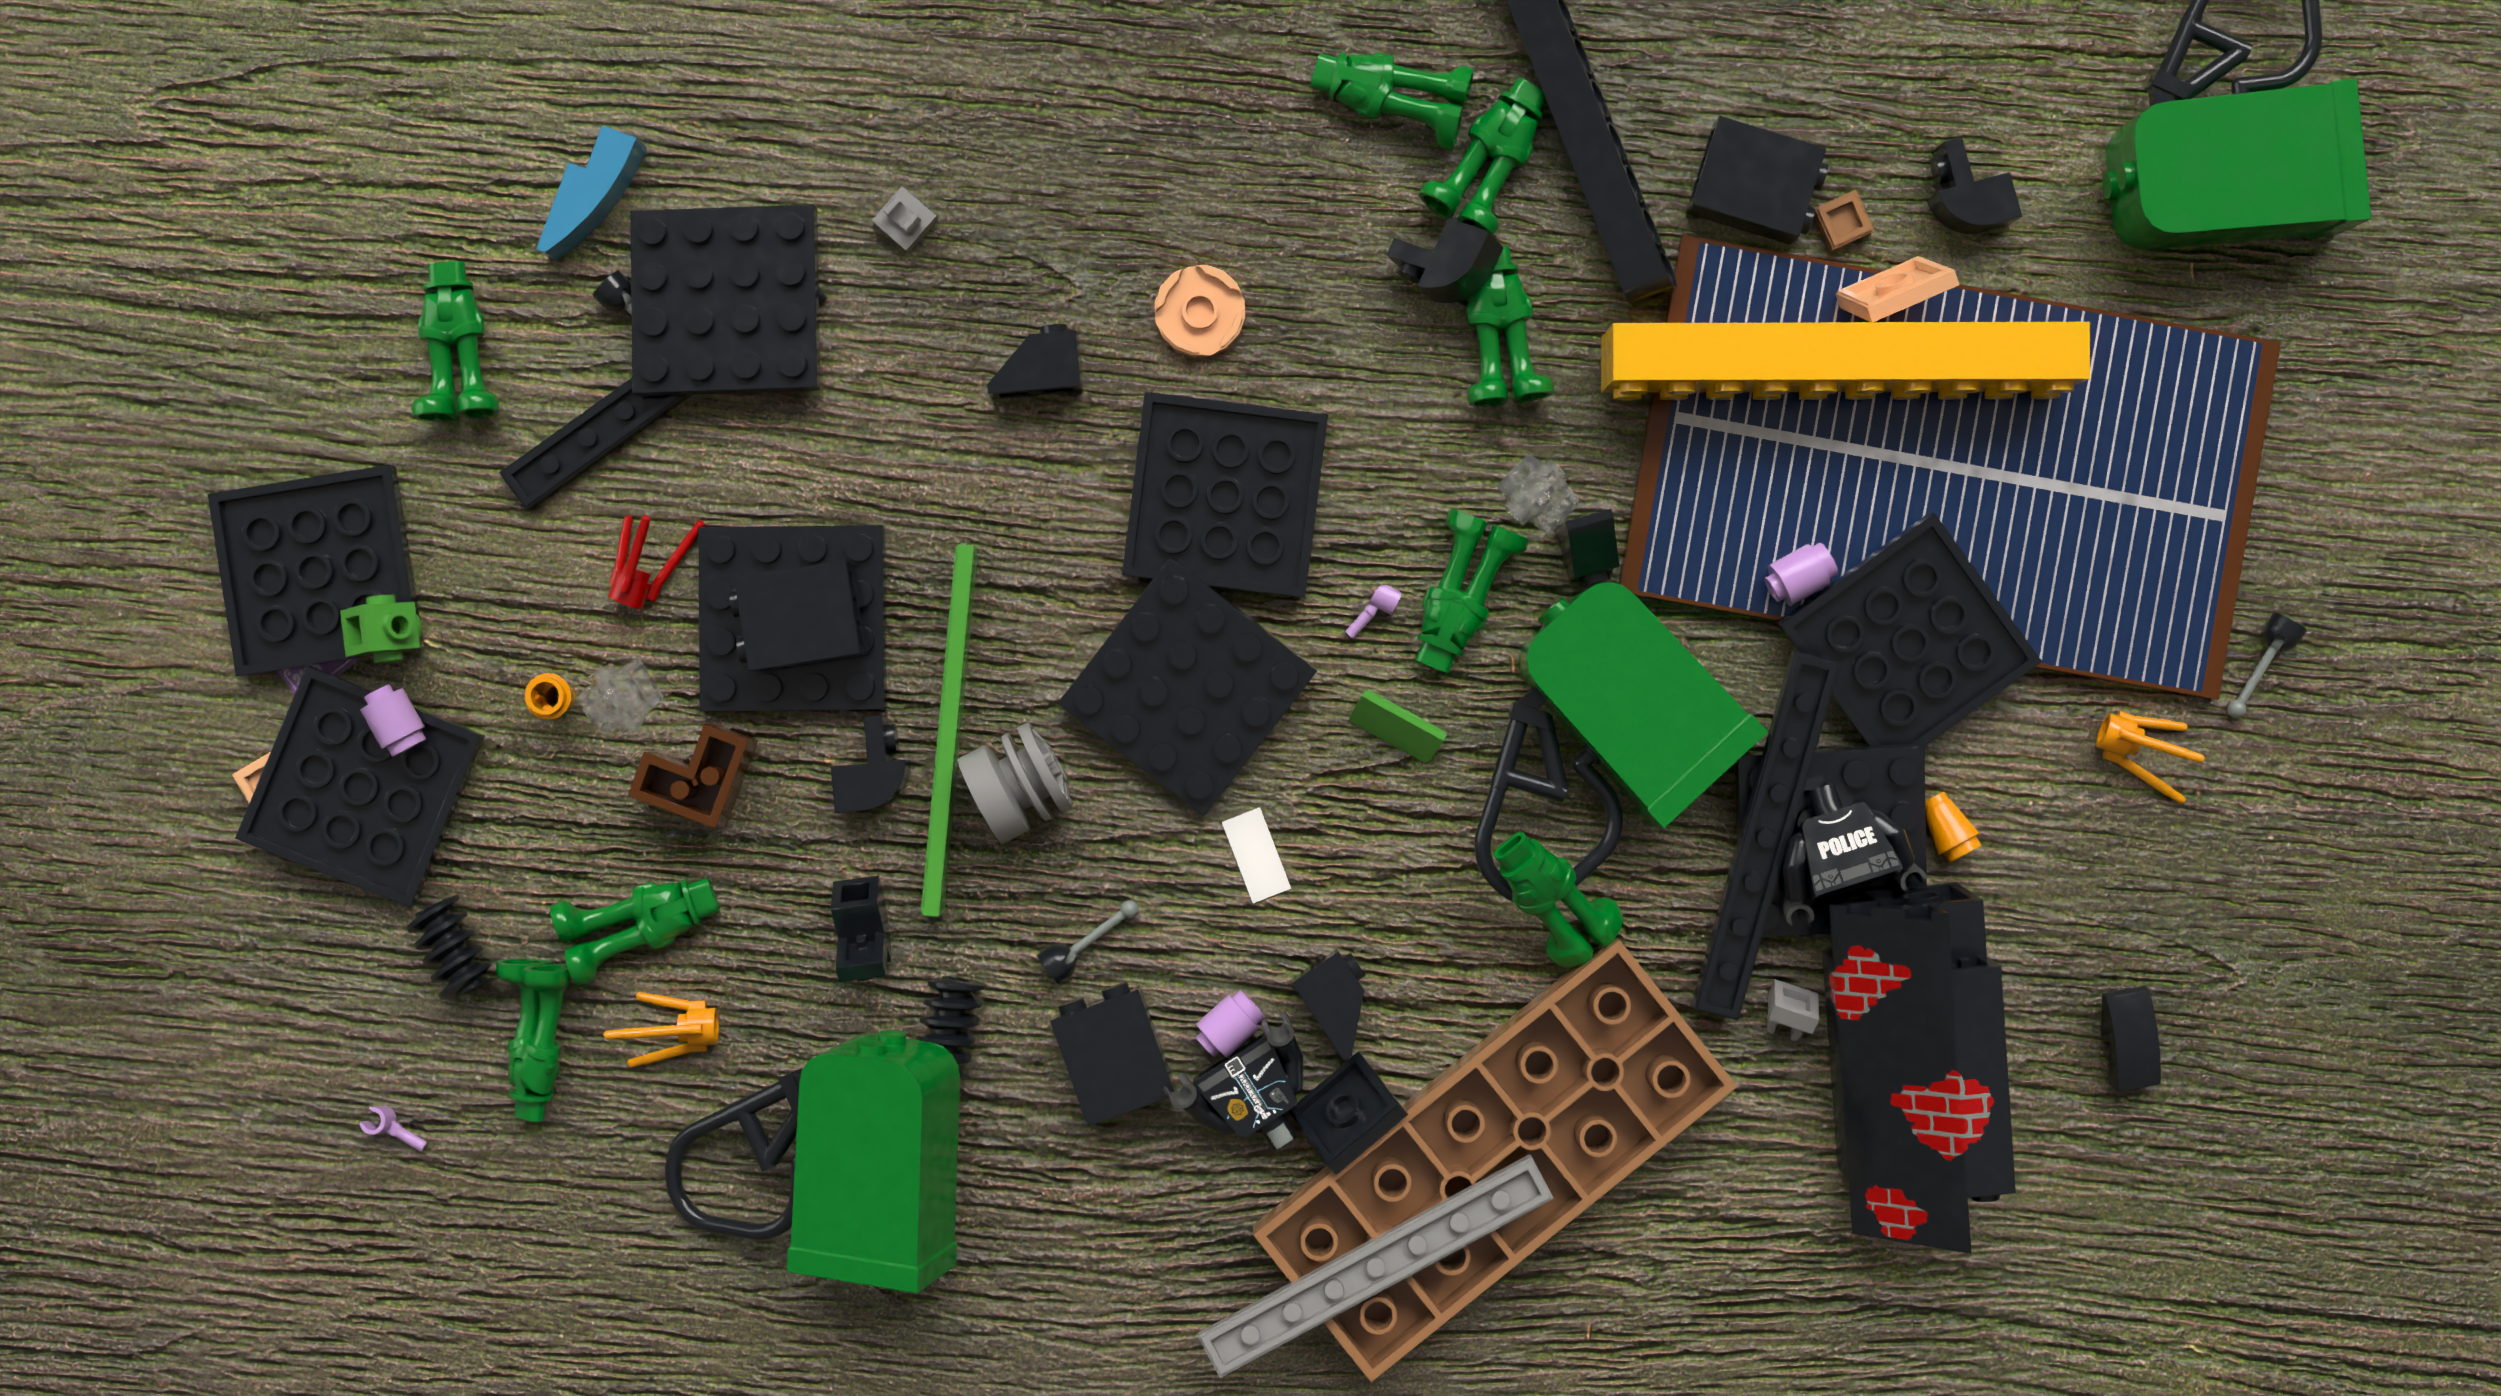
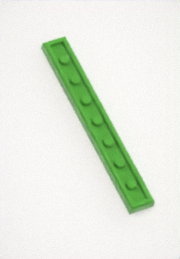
M958 544V547H955L921 913L924 916L939 917L944 914L958 773L957 759H959L979 552V549L973 545Z

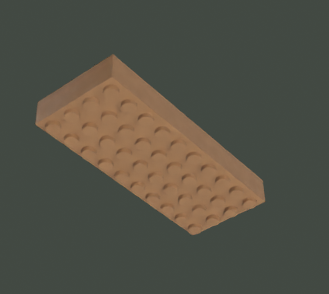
M1615 938L1607 947H1597L1593 951L1592 959L1585 964L1571 968L1401 1105L1408 1115L1341 1172L1335 1175L1328 1166L1324 1167L1253 1225V1235L1290 1282H1293L1529 1154L1531 1155L1554 1199L1323 1322L1370 1382H1372L1738 1086L1623 943Z

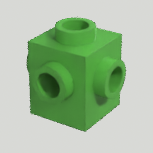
M378 595L367 597V604L340 610L346 657L373 655L374 663L402 661V652L420 648L419 638L422 626L420 618L416 614L415 602L396 603L395 595Z

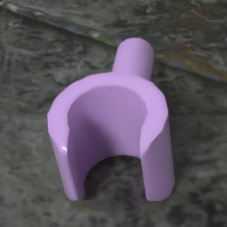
M1388 585L1379 586L1375 590L1369 604L1364 608L1365 610L1345 632L1354 639L1374 617L1378 609L1392 615L1401 598V592Z
M388 1106L369 1107L370 1110L380 1115L381 1123L378 1127L370 1121H361L360 1127L365 1133L369 1135L387 1133L422 1152L427 1142L397 1123L396 1114L392 1108Z

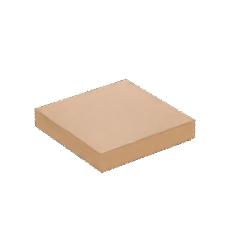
M1917 256L1840 289L1835 294L1841 309L1869 322H1875L1959 286V282L1954 269Z

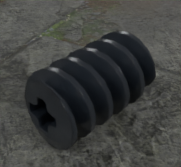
M458 895L444 899L417 912L414 915L416 918L406 927L408 933H424L415 942L416 950L432 949L423 959L424 966H440L431 976L432 983L448 982V985L439 993L440 1000L461 997L497 979H483L482 977L492 966L490 961H474V958L484 949L482 944L468 946L466 944V941L476 932L475 929H459L458 924L468 916L467 912L450 911V908L460 899Z
M942 976V979L928 981L927 986L939 992V995L935 998L924 999L923 1004L935 1010V1014L933 1016L920 1017V1023L929 1027L931 1034L918 1035L916 1040L932 1042L943 1046L953 1055L958 1065L971 1062L973 1055L961 1046L975 1043L976 1036L965 1028L978 1026L980 1018L968 1010L983 1006L984 1000L972 993V991L984 990L987 984L955 976ZM958 1066L960 1077H968L969 1073Z

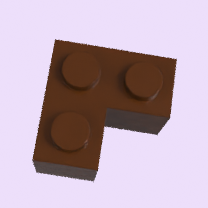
M704 724L689 764L658 752H644L628 796L713 828L726 827L758 740L715 724Z

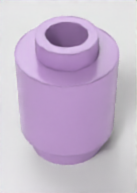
M1822 543L1814 546L1806 544L1768 565L1769 576L1765 577L1764 581L1770 594L1777 602L1784 600L1789 606H1792L1830 585V579L1838 575V569L1831 554Z
M388 684L364 697L368 705L360 709L381 748L387 747L392 757L426 740L421 730L425 726L403 688L393 691L391 685Z
M1240 989L1233 997L1228 994L1196 1023L1201 1030L1196 1038L1213 1057L1221 1052L1228 1058L1260 1029L1258 1023L1265 1018V1015Z

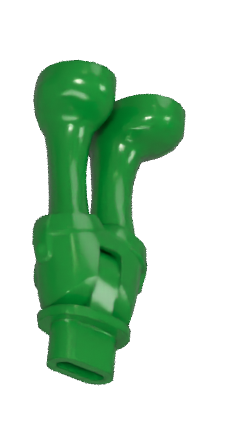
M1340 52L1339 57L1319 53L1311 80V89L1329 93L1330 100L1334 101L1336 98L1339 102L1355 109L1360 116L1370 119H1379L1381 114H1389L1423 122L1434 129L1436 143L1441 149L1453 151L1460 129L1463 107L1466 106L1475 68L1462 65L1456 67L1451 72L1432 73L1395 65V58L1393 56L1378 52L1371 55H1348L1347 57L1346 52ZM1394 87L1435 94L1444 97L1449 103L1430 102L1393 92Z
M1517 78L1509 92H1502L1498 97L1499 100L1484 115L1476 117L1468 132L1472 142L1452 175L1443 183L1433 180L1423 184L1419 192L1420 199L1426 206L1444 219H1452L1473 178L1485 160L1491 158L1493 161L1471 201L1461 211L1457 221L1489 231L1492 236L1498 230L1499 222L1492 213L1494 201L1513 168L1522 167L1528 161L1530 154H1532V141L1537 125L1543 118L1540 110L1546 102L1543 90L1523 78Z
M1502 246L1504 249L1489 280L1477 293L1470 297V301L1466 306V317L1469 327L1476 328L1481 360L1478 383L1472 385L1467 391L1469 405L1473 407H1494L1508 402L1507 387L1501 371L1500 330L1505 332L1512 376L1511 391L1513 403L1531 402L1554 394L1553 381L1547 376L1536 374L1531 364L1527 343L1526 321L1533 317L1532 300L1525 294L1518 275V265L1512 264L1510 246Z
M448 261L428 264L429 282L423 285L425 296L422 315L418 320V335L420 340L427 342L432 380L429 394L413 401L411 405L412 418L421 421L449 422L458 421L460 419L459 415L469 419L494 416L499 413V400L495 394L487 391L483 383L478 354V339L485 335L484 316L478 310L472 293L474 285L471 281L466 280L465 262ZM452 346L457 347L461 370L462 393L457 399L452 372Z
M1450 508L1446 516V524L1454 533L1452 553L1438 586H1430L1422 601L1425 611L1421 632L1423 634H1418L1417 638L1422 640V643L1415 658L1418 662L1448 674L1456 655L1462 657L1464 652L1461 649L1466 647L1477 631L1484 628L1489 616V610L1484 607V604L1501 565L1509 556L1523 554L1529 543V539L1492 525L1476 572L1466 592L1460 589L1473 552L1482 538L1488 522Z
M1523 832L1515 833L1495 850L1494 857L1500 863V872L1504 879L1507 880L1513 892L1512 901L1525 914L1536 915L1551 932L1545 947L1547 956L1556 965L1571 968L1585 964L1593 958L1591 944L1577 928L1570 925L1555 905L1558 900H1561L1581 921L1583 927L1596 944L1601 947H1607L1615 940L1623 924L1622 910L1616 901L1610 898L1600 897L1589 901L1576 886L1575 871L1565 858L1556 857L1546 850L1539 841L1529 840Z
M709 878L690 883L688 879L681 880V883L659 885L648 882L636 886L632 890V897L598 909H577L567 901H560L550 906V915L554 929L559 939L564 943L574 941L608 926L633 919L636 921L635 926L596 941L566 948V965L573 982L578 987L589 984L595 978L598 967L614 955L649 944L652 949L664 948L667 945L673 944L677 936L683 934L694 925H702V918L720 912V907Z
M525 958L496 961V974L498 978L505 982L516 984L521 994V1012L514 1039L508 1041L507 1049L509 1052V1084L515 1087L508 1091L509 1097L515 1099L514 1117L531 1122L544 1121L545 1102L552 1100L554 1082L559 1073L560 1044L556 1041V1032L565 990L570 984V974L566 964H553V961Z

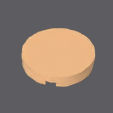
M1195 265L1172 273L1160 286L1154 303L1155 322L1163 340L1176 352L1193 358L1212 357L1227 350L1239 337L1245 322V300L1238 284L1225 271L1209 265Z

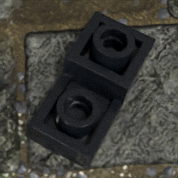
M2146 986L2103 993L2101 1035L2110 1043L2109 1084L2117 1092L2161 1084L2159 1036L2150 990Z

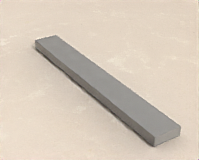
M1529 1154L1198 1332V1338L1218 1376L1221 1378L1554 1198L1533 1158Z

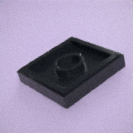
M1359 1051L1297 1102L1296 1106L1288 1110L1323 1161L1335 1175L1408 1115Z

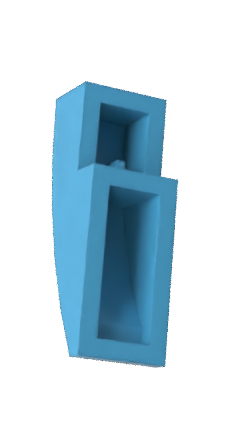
M602 125L587 167L583 168L568 162L536 249L548 258L558 260L579 245L602 223L619 202L634 178L647 147L636 137Z

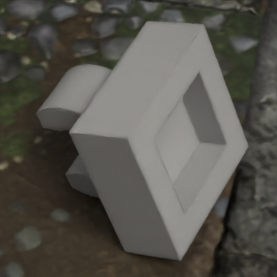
M903 186L900 187L872 219V222L908 254L938 221L937 216Z
M1774 979L1768 992L1767 1031L1773 1034L1776 1026L1780 1023L1791 1027V1040L1797 1041L1802 1036L1803 1031L1813 1034L1819 1022L1818 993Z

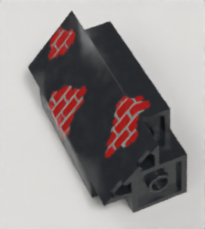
M1957 882L1907 887L1908 892L1903 891L1901 888L1864 891L1865 901L1829 904L1832 949L1822 950L1837 1166L1849 1179L1852 1234L1972 1254L1968 1198L1977 1202H1993L1999 1200L2002 1194L2016 1193L2001 966L1987 956L1983 899Z

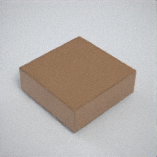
M1853 190L1815 207L1814 219L1829 253L1875 232L1857 190Z

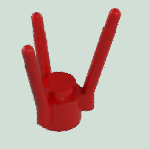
M626 515L620 533L614 570L608 582L612 585L607 597L640 610L643 609L646 599L656 602L661 587L698 537V527L705 526L702 520L695 523L653 582H649L651 573L637 567L651 518L648 515L642 516L626 564L633 523L632 516Z

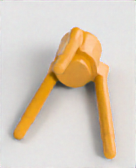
M2119 711L2117 715L2108 713L2099 728L2096 738V747L2105 750L2102 758L2119 764L2179 804H2183L2186 798L2182 794L2127 758L2126 754L2136 755L2142 745L2176 757L2203 763L2205 761L2204 755L2145 736V730L2138 728L2139 726L2183 732L2187 730V724L2171 720L2134 716L2123 711Z
M638 992L636 994L638 1001L685 1010L687 1014H678L677 1025L607 1030L603 1034L607 1040L678 1036L679 1042H687L631 1058L627 1061V1066L633 1068L690 1052L708 1051V1045H717L719 1040L717 1008H707L706 1000L688 1001L658 994Z

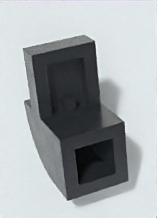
M1962 137L1944 141L1932 152L1934 157L1930 160L1931 173L1937 185L1941 184L1943 190L1935 193L1927 202L1934 216L1944 226L1959 233L1978 234L2009 226L2022 217L2011 173L2007 172L1974 181Z
M1449 218L1434 251L1394 238L1386 255L1399 267L1397 272L1399 275L1418 283V286L1433 301L1455 303L1473 296L1486 284L1504 248L1489 231Z
M887 715L863 717L868 763L831 767L835 813L863 811L882 807L894 800L904 789L910 775L911 759L892 761V752L899 749L898 731L896 724H889Z
M879 875L833 882L831 913L838 937L836 972L839 982L866 981L875 977L886 976L887 962H891V939L886 903Z

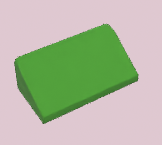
M1369 689L1362 692L1349 716L1351 723L1425 763L1432 759L1447 736L1445 731Z

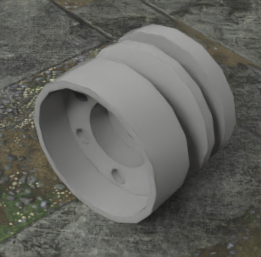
M1030 722L1018 727L1020 737L1025 746L1022 749H1019L1009 733L1001 736L1006 757L1000 761L987 745H983L957 759L964 780L980 812L1001 844L1031 830L1025 809L1033 806L1045 822L1053 818L1046 798L1051 796L1062 813L1074 807L1069 795L1067 777L1049 743L1035 731Z

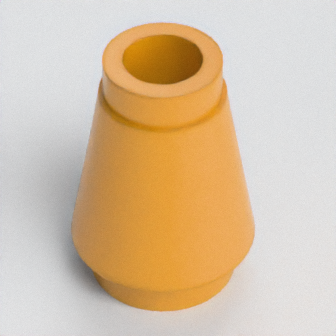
M543 673L534 677L528 683L525 690V703L528 710L540 719L551 720L558 718L571 708L575 702L573 689L562 677L552 673ZM555 690H558L559 693L557 704L552 699Z
M1945 791L1925 801L1926 822L1938 855L1943 854L1948 863L1982 846L1976 835L1980 834L1979 831L1952 800L1948 798Z

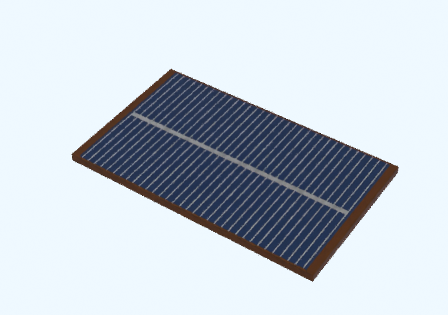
M1682 235L1679 240L1674 268L1677 288L1670 291L1665 323L1869 322L1841 309L1835 293L1884 270ZM1959 284V286L1875 322H2090V379L2075 385L2073 392L2060 393V397L2055 399H2031V391L2013 393L2014 397L2009 399H1985V391L1967 393V398L1953 400L1938 399V392L1921 393L1920 398L1910 400L1892 399V392L1876 393L1874 398L1865 400L1845 399V392L1827 394L1826 399L1801 400L1799 399V392L1781 394L1780 399L1754 400L1753 392L1734 394V399L1707 400L1706 392L1688 394V399L1661 400L1660 392H1652L1618 584L1629 589L1637 597L1779 622L1823 589L1792 606H1789L1784 600L1777 602L1770 594L1764 578L1769 576L1768 565L1806 544L1814 546L1822 543L1831 554L1838 569V575L1830 579L1831 583H1833L1931 511L1939 518L2042 662L2034 668L2209 700H2219L2281 342Z

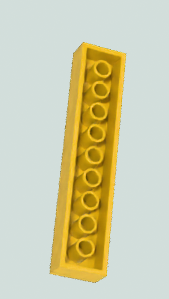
M2090 322L1613 323L1601 337V393H1613L1614 400L1623 401L1641 399V394L1648 392H1660L1661 400L1688 399V394L1695 392H1706L1707 400L1734 399V394L1742 392H1753L1754 400L1780 399L1781 394L1789 392H1799V399L1801 400L1826 399L1827 394L1845 392V399L1849 400L1872 399L1874 394L1892 392V399L1896 400L1918 399L1921 393L1938 392V399L1953 400L1967 398V393L1985 391V399H2009L2014 397L2013 393L2031 391V399H2055L2060 397V393L2073 392L2075 385L2090 379Z

